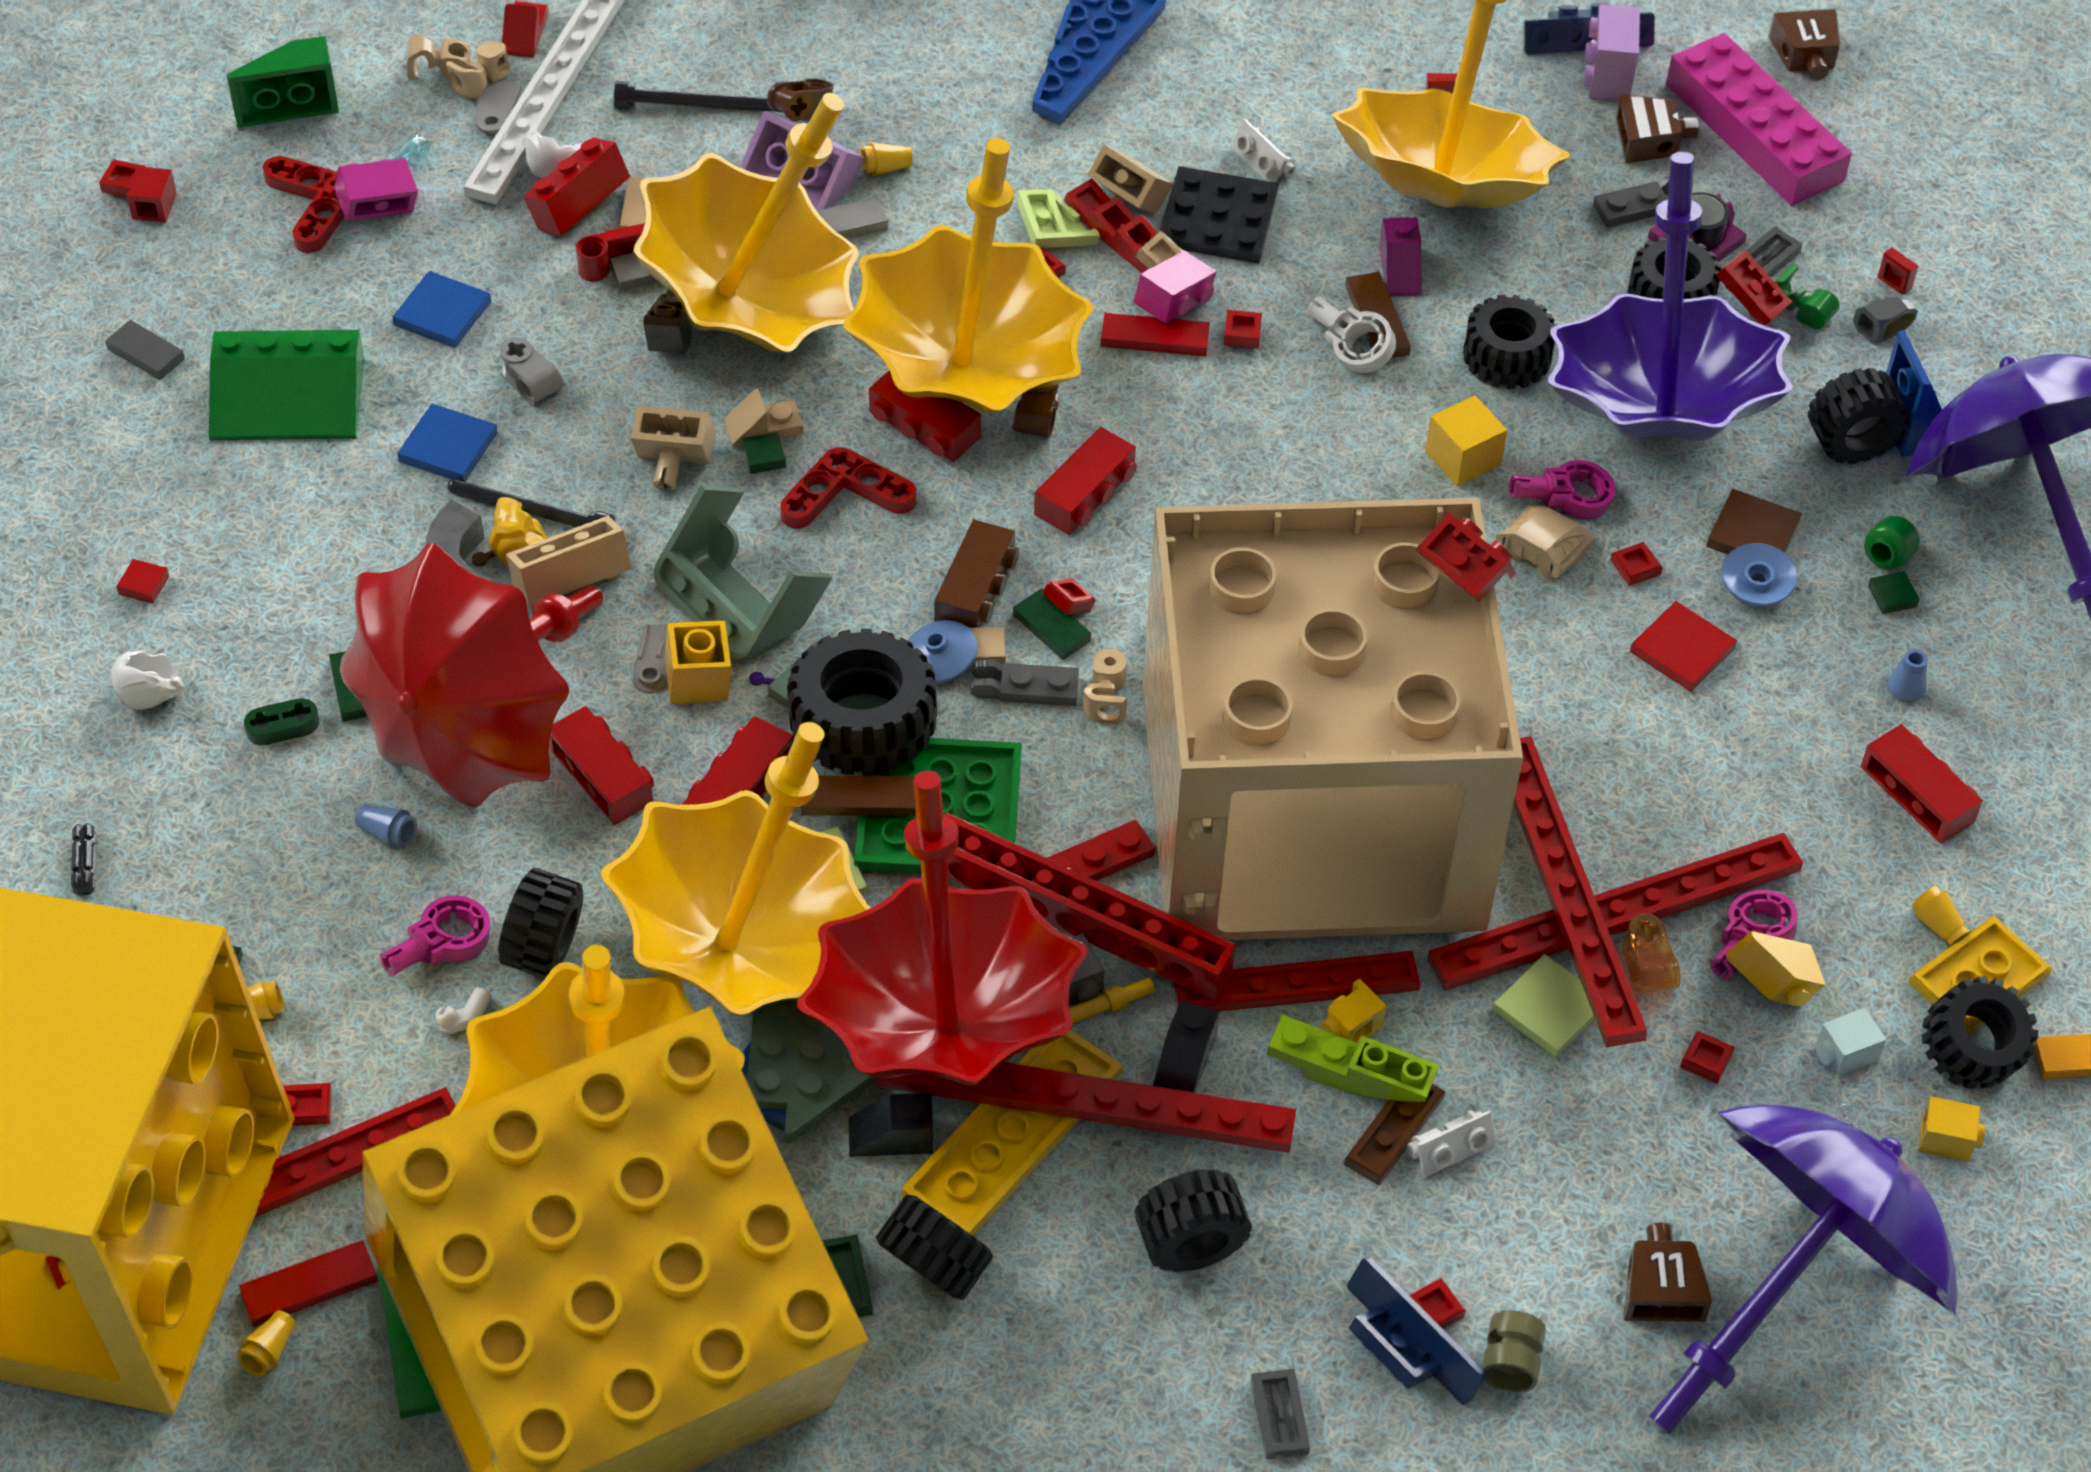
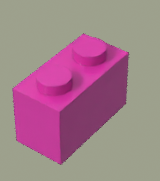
M406 158L384 159L379 162L363 164L352 163L338 167L334 189L346 221L405 214L414 211L418 189Z
M1183 251L1140 274L1133 303L1166 324L1210 300L1214 292L1213 283L1217 271L1188 252Z

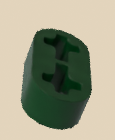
M305 698L258 707L251 710L244 718L246 736L249 741L257 745H268L312 734L320 723L315 703ZM304 714L306 719L298 721L296 715ZM266 722L267 728L259 730L258 724Z

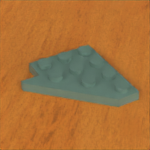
M798 1000L775 1001L754 1010L747 1084L759 1109L786 1110L783 1141L786 1143L796 1139L877 1080V1077L866 1075L854 1066L850 1051L843 1040L832 1029L814 1021L800 1011L797 1007Z

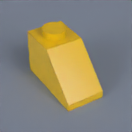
M1751 931L1726 953L1728 961L1770 1001L1791 1006H1801L1809 1002L1812 996L1826 985L1810 944Z

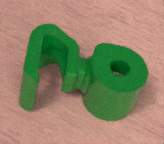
M1794 263L1775 281L1792 301L1785 309L1792 310L1795 306L1798 307L1796 318L1799 322L1815 330L1821 329L1839 311V301L1831 291L1822 288L1815 290L1814 293H1809L1807 288L1802 285L1793 293L1790 281L1798 270V265Z

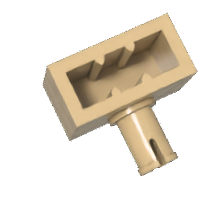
M637 405L631 441L639 458L658 459L652 485L657 489L664 490L665 484H668L667 490L674 491L676 489L680 462L710 465L716 430L709 412Z

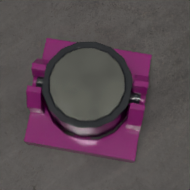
M1704 192L1692 193V201L1702 207L1703 217L1700 228L1690 233L1689 239L1694 240V243L1697 245L1700 243L1707 247L1706 251L1713 252L1716 255L1715 261L1719 262L1743 245L1747 234L1733 224L1735 213L1730 201L1727 203L1722 201L1720 194L1715 196ZM1657 225L1649 229V240L1656 242L1657 238H1666V233L1660 230Z

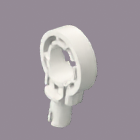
M1321 296L1314 299L1320 305V308L1311 302L1308 307V315L1331 330V332L1327 331L1325 333L1326 340L1333 345L1337 357L1348 370L1355 373H1370L1380 369L1391 359L1396 347V337L1388 321L1383 316L1370 311L1359 312L1354 307L1347 309L1351 315L1349 316L1346 311H1339ZM1381 327L1386 330V339L1380 329ZM1368 332L1378 333V342L1369 352L1360 354L1361 360L1355 352H1351L1353 343L1357 338L1368 334Z

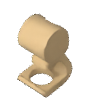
M414 34L408 40L407 77L412 81L416 79L417 58L425 55L428 61V68L439 66L440 72L444 77L450 79L446 63L453 62L464 69H469L470 47L461 40L445 39L442 41L441 47L435 49L434 43L420 34Z
M491 41L481 44L476 49L478 61L469 63V69H464L453 62H447L446 66L453 91L466 98H477L483 93L487 80L496 82L509 75L511 68L505 44L502 42ZM455 74L459 77L462 86L457 81Z
M1104 649L1099 651L1094 657L1092 683L1084 689L1083 712L1091 721L1121 723L1126 718L1127 698L1114 696L1115 692L1121 690L1126 682L1127 661L1124 654L1118 650ZM1110 705L1118 708L1120 711L1114 714H1106L1101 712L1099 708Z

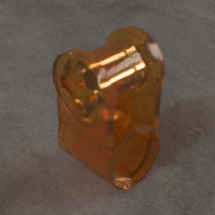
M1641 913L1631 919L1628 927L1629 934L1622 943V952L1630 972L1634 991L1637 994L1678 988L1680 985V968L1678 960L1672 952L1662 921L1651 914Z

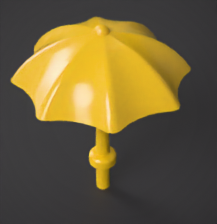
M1475 0L1453 94L1442 89L1395 92L1358 88L1357 99L1350 107L1332 113L1339 132L1350 148L1368 166L1378 172L1383 180L1395 191L1408 197L1428 201L1431 205H1438L1442 208L1457 206L1474 208L1500 207L1524 200L1538 192L1549 183L1548 174L1571 156L1567 151L1543 138L1533 128L1530 119L1526 116L1470 102L1495 5L1502 4L1508 0Z
M826 93L808 124H796L791 128L785 142L786 150L790 157L778 178L749 172L731 164L717 154L705 153L693 166L683 172L667 177L645 178L640 181L646 218L642 235L634 245V252L644 269L676 296L695 328L735 334L769 351L778 353L791 352L810 333L823 327L843 325L845 318L854 309L850 299L849 277L852 266L859 256L858 248L837 233L820 216L810 202L805 188L800 183L809 167L821 166L831 154L833 147L828 134L844 108V102L838 95Z
M993 138L987 142L982 174L972 179L967 186L966 201L970 209L975 212L972 236L949 226L938 225L933 227L924 237L906 247L887 253L869 254L860 258L859 267L862 275V289L859 300L852 312L845 318L843 327L858 343L877 354L885 362L896 387L903 394L910 397L947 398L969 404L983 412L996 413L1007 408L1019 395L1026 391L1057 385L1081 373V366L1077 355V341L1083 323L1093 312V304L1088 299L1072 291L1055 276L1037 245L1028 242H993L997 217L1009 211L1014 197V190L1011 184L1005 180L1010 145L1004 139Z
M812 722L802 723L799 726L788 756L777 758L769 765L764 780L766 790L772 797L769 805L757 794L748 790L739 791L725 799L705 804L677 805L659 801L649 802L644 807L642 825L631 846L620 857L605 865L601 870L603 881L611 893L624 906L629 917L634 936L633 954L635 960L648 971L677 978L700 989L732 1015L748 1014L765 1004L775 1001L798 1000L810 986L817 973L821 953L818 937L819 927L829 921L851 917L871 908L862 897L853 879L849 865V847L847 843L837 836L816 832L789 820L795 806L807 804L814 797L818 788V773L812 765L824 738V731L819 725Z
M592 945L584 950L582 954V967L568 962L559 963L553 967L543 982L526 997L500 1011L478 1016L469 1021L466 1029L470 1048L468 1079L463 1094L450 1115L694 1013L681 981L666 975L643 979L619 978L610 971V953L607 948L601 945ZM728 1043L740 1069H742L745 1061L744 1054L737 1047Z

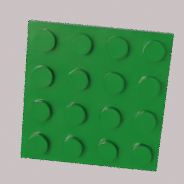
M930 738V742L921 752L917 751V756L907 764L900 762L895 770L886 772L885 769L877 770L875 775H866L916 776L923 771L935 772L939 775L941 781L944 816L947 812L1008 841L1016 842L1022 743ZM858 816L854 866H857L859 871L922 874L921 861L911 856L905 847L904 830L908 823L916 818V816Z

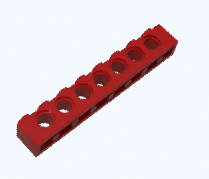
M946 812L945 816L952 819L957 825L959 838L956 851L946 859L947 878L973 890L1021 886L1028 891L1034 907L1051 926L1073 936L1084 933L1090 944L1209 999L1216 1000L1232 972L1236 944Z

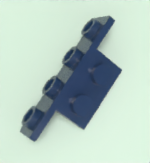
M1595 3L1591 4V9L1578 10V6L1563 5L1558 7V11H1549L1548 18L1525 20L1523 23V51L1526 54L1585 50L1586 43H1590V40H1593V38H1589L1591 17L1597 18L1600 4H1610ZM1641 12L1639 47L1653 46L1655 15L1652 12Z
M1370 1256L1363 1258L1347 1283V1288L1369 1311L1356 1316L1348 1329L1407 1389L1434 1376L1462 1405L1471 1402L1487 1377L1486 1372Z

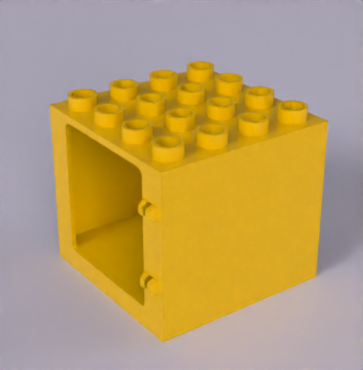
M0 887V1381L170 1415L175 1414L258 1210L259 1202L264 1195L265 1187L267 1188L273 1173L272 1167L275 1159L279 1158L295 1119L226 927ZM50 1255L62 1259V1261L57 1262V1265L65 1283L68 1282L59 1290L45 1260V1257Z
M711 1006L363 1152L364 1234L469 1472H690L831 1407L868 1342V1337Z

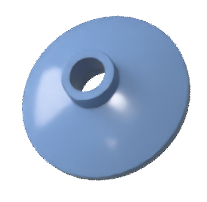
M1750 543L1739 546L1727 555L1722 565L1721 575L1726 589L1735 598L1750 605L1770 606L1778 604L1787 599L1796 586L1797 570L1793 561L1786 553L1768 544Z
M942 620L929 623L918 629L908 639L913 644V650L916 648L921 650L927 657V662L932 665L936 684L950 682L963 675L972 666L977 656L978 645L975 635L966 625L956 621Z

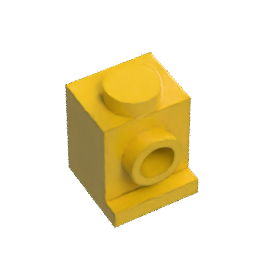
M1358 979L1353 983L1351 994L1347 997L1345 995L1339 996L1329 1005L1327 1019L1320 1023V1028L1358 1043L1361 1035L1369 1037L1383 1027L1387 1005L1361 979Z

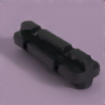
M90 823L84 825L76 824L72 829V840L74 842L72 844L71 870L73 873L71 875V887L73 888V893L78 896L83 894L90 895L95 890V879L93 876L95 875L96 848H94V845L96 844V832L94 831V826Z

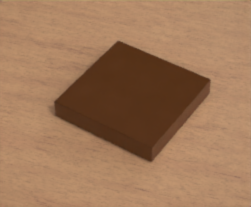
M1732 488L1708 538L1706 547L1728 555L1739 546L1750 543H1763L1774 546L1786 553L1802 513Z

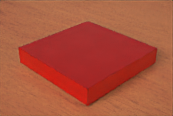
M1675 601L1631 643L1630 652L1692 692L1735 649L1737 640L1678 601Z

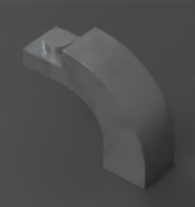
M451 500L432 521L426 536V545L429 543L437 544L466 570L483 579L492 581L469 568L464 563L467 556L484 540L481 515Z

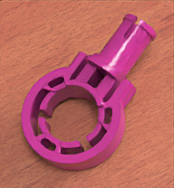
M1572 460L1562 464L1559 468H1546L1543 476L1512 475L1509 481L1511 499H1541L1548 508L1561 509L1564 513L1579 519H1595L1602 516L1610 507L1616 491L1611 475L1601 466L1585 460ZM1586 478L1590 479L1589 485L1595 489L1597 498H1583L1576 493L1577 490L1571 485V482H1585Z
M1771 890L1748 891L1735 898L1729 907L1728 925L1724 928L1721 935L1725 947L1710 962L1713 973L1720 977L1727 968L1728 970L1723 975V979L1727 980L1734 976L1737 968L1728 961L1726 953L1751 931L1793 941L1797 933L1798 918L1794 903L1785 895ZM1754 908L1755 914L1767 913V915L1778 918L1780 922L1777 925L1769 926L1768 924L1754 923L1748 917L1751 916V909Z
M458 895L439 898L425 908L421 921L408 927V940L380 953L381 964L384 970H389L388 974L393 977L420 961L435 966L444 960L461 962L472 959L479 955L488 944L490 934L489 915L480 903L471 898ZM451 913H456V919L466 921L472 927L473 932H470L463 938L452 937L451 934L443 932L438 926L443 921L450 920Z

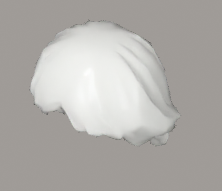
M536 130L531 131L530 136L524 137L522 142L526 148V161L530 171L541 179L555 170L559 162L569 158L581 148V143L574 146H559L554 138L543 137Z
M143 650L128 651L116 659L110 670L111 683L116 694L132 709L143 710L153 708L180 694L184 689L182 677L175 671L168 656L164 653L148 655Z

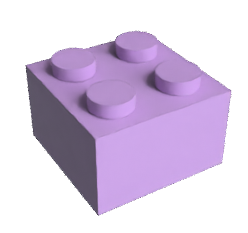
M1600 4L1597 18L1591 17L1589 38H1593V40H1590V43H1586L1584 63H1590V65L1585 66L1583 81L1584 86H1589V99L1619 101L1620 95H1631L1639 55L1640 8Z

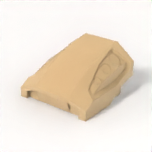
M1533 503L1505 531L1498 532L1495 541L1502 546L1504 545V548L1513 556V560H1529L1535 565L1536 571L1541 576L1558 579L1566 570L1577 564L1595 543L1596 537L1582 525L1555 510Z

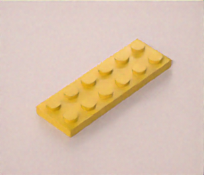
M1072 1030L1050 1044L1030 1050L1018 1063L1020 1065L1117 1080L1123 1071V1064ZM980 1103L901 1188V1197L903 1198L906 1194L917 1196L972 1236H975L1080 1119Z

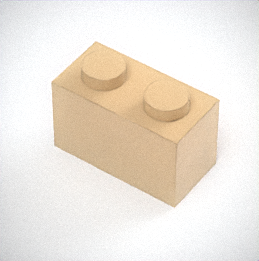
M1106 145L1102 146L1087 173L1089 177L1131 204L1155 214L1159 211L1173 186L1172 182L1128 154Z

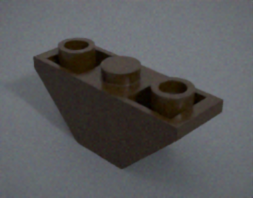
M666 290V293H662L643 319L648 351L684 354L690 345L693 325L680 301L670 290Z

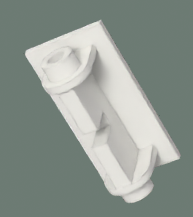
M1243 119L1231 148L1266 181L1277 183L1279 176H1292L1296 170L1294 160L1286 157L1263 135V131L1260 128L1253 127L1246 119Z
M1469 1110L1465 1115L1444 1124L1445 1131L1443 1132L1435 1128L1420 1136H1413L1412 1142L1407 1144V1150L1413 1159L1420 1157L1423 1177L1430 1176L1495 1145L1491 1112L1486 1111L1482 1113L1477 1111L1474 1113Z

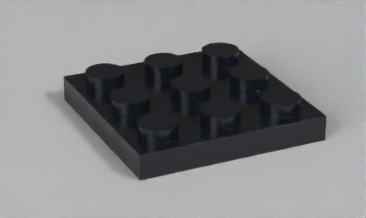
M1178 166L1160 231L1184 251L1260 264L1279 191V183Z

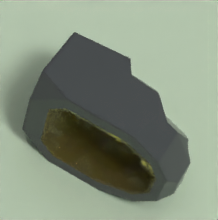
M1890 297L1883 300L1876 298L1856 309L1853 322L1856 330L1870 343H1883L1896 336L1898 331L1906 330L1916 320L1918 310L1908 299Z

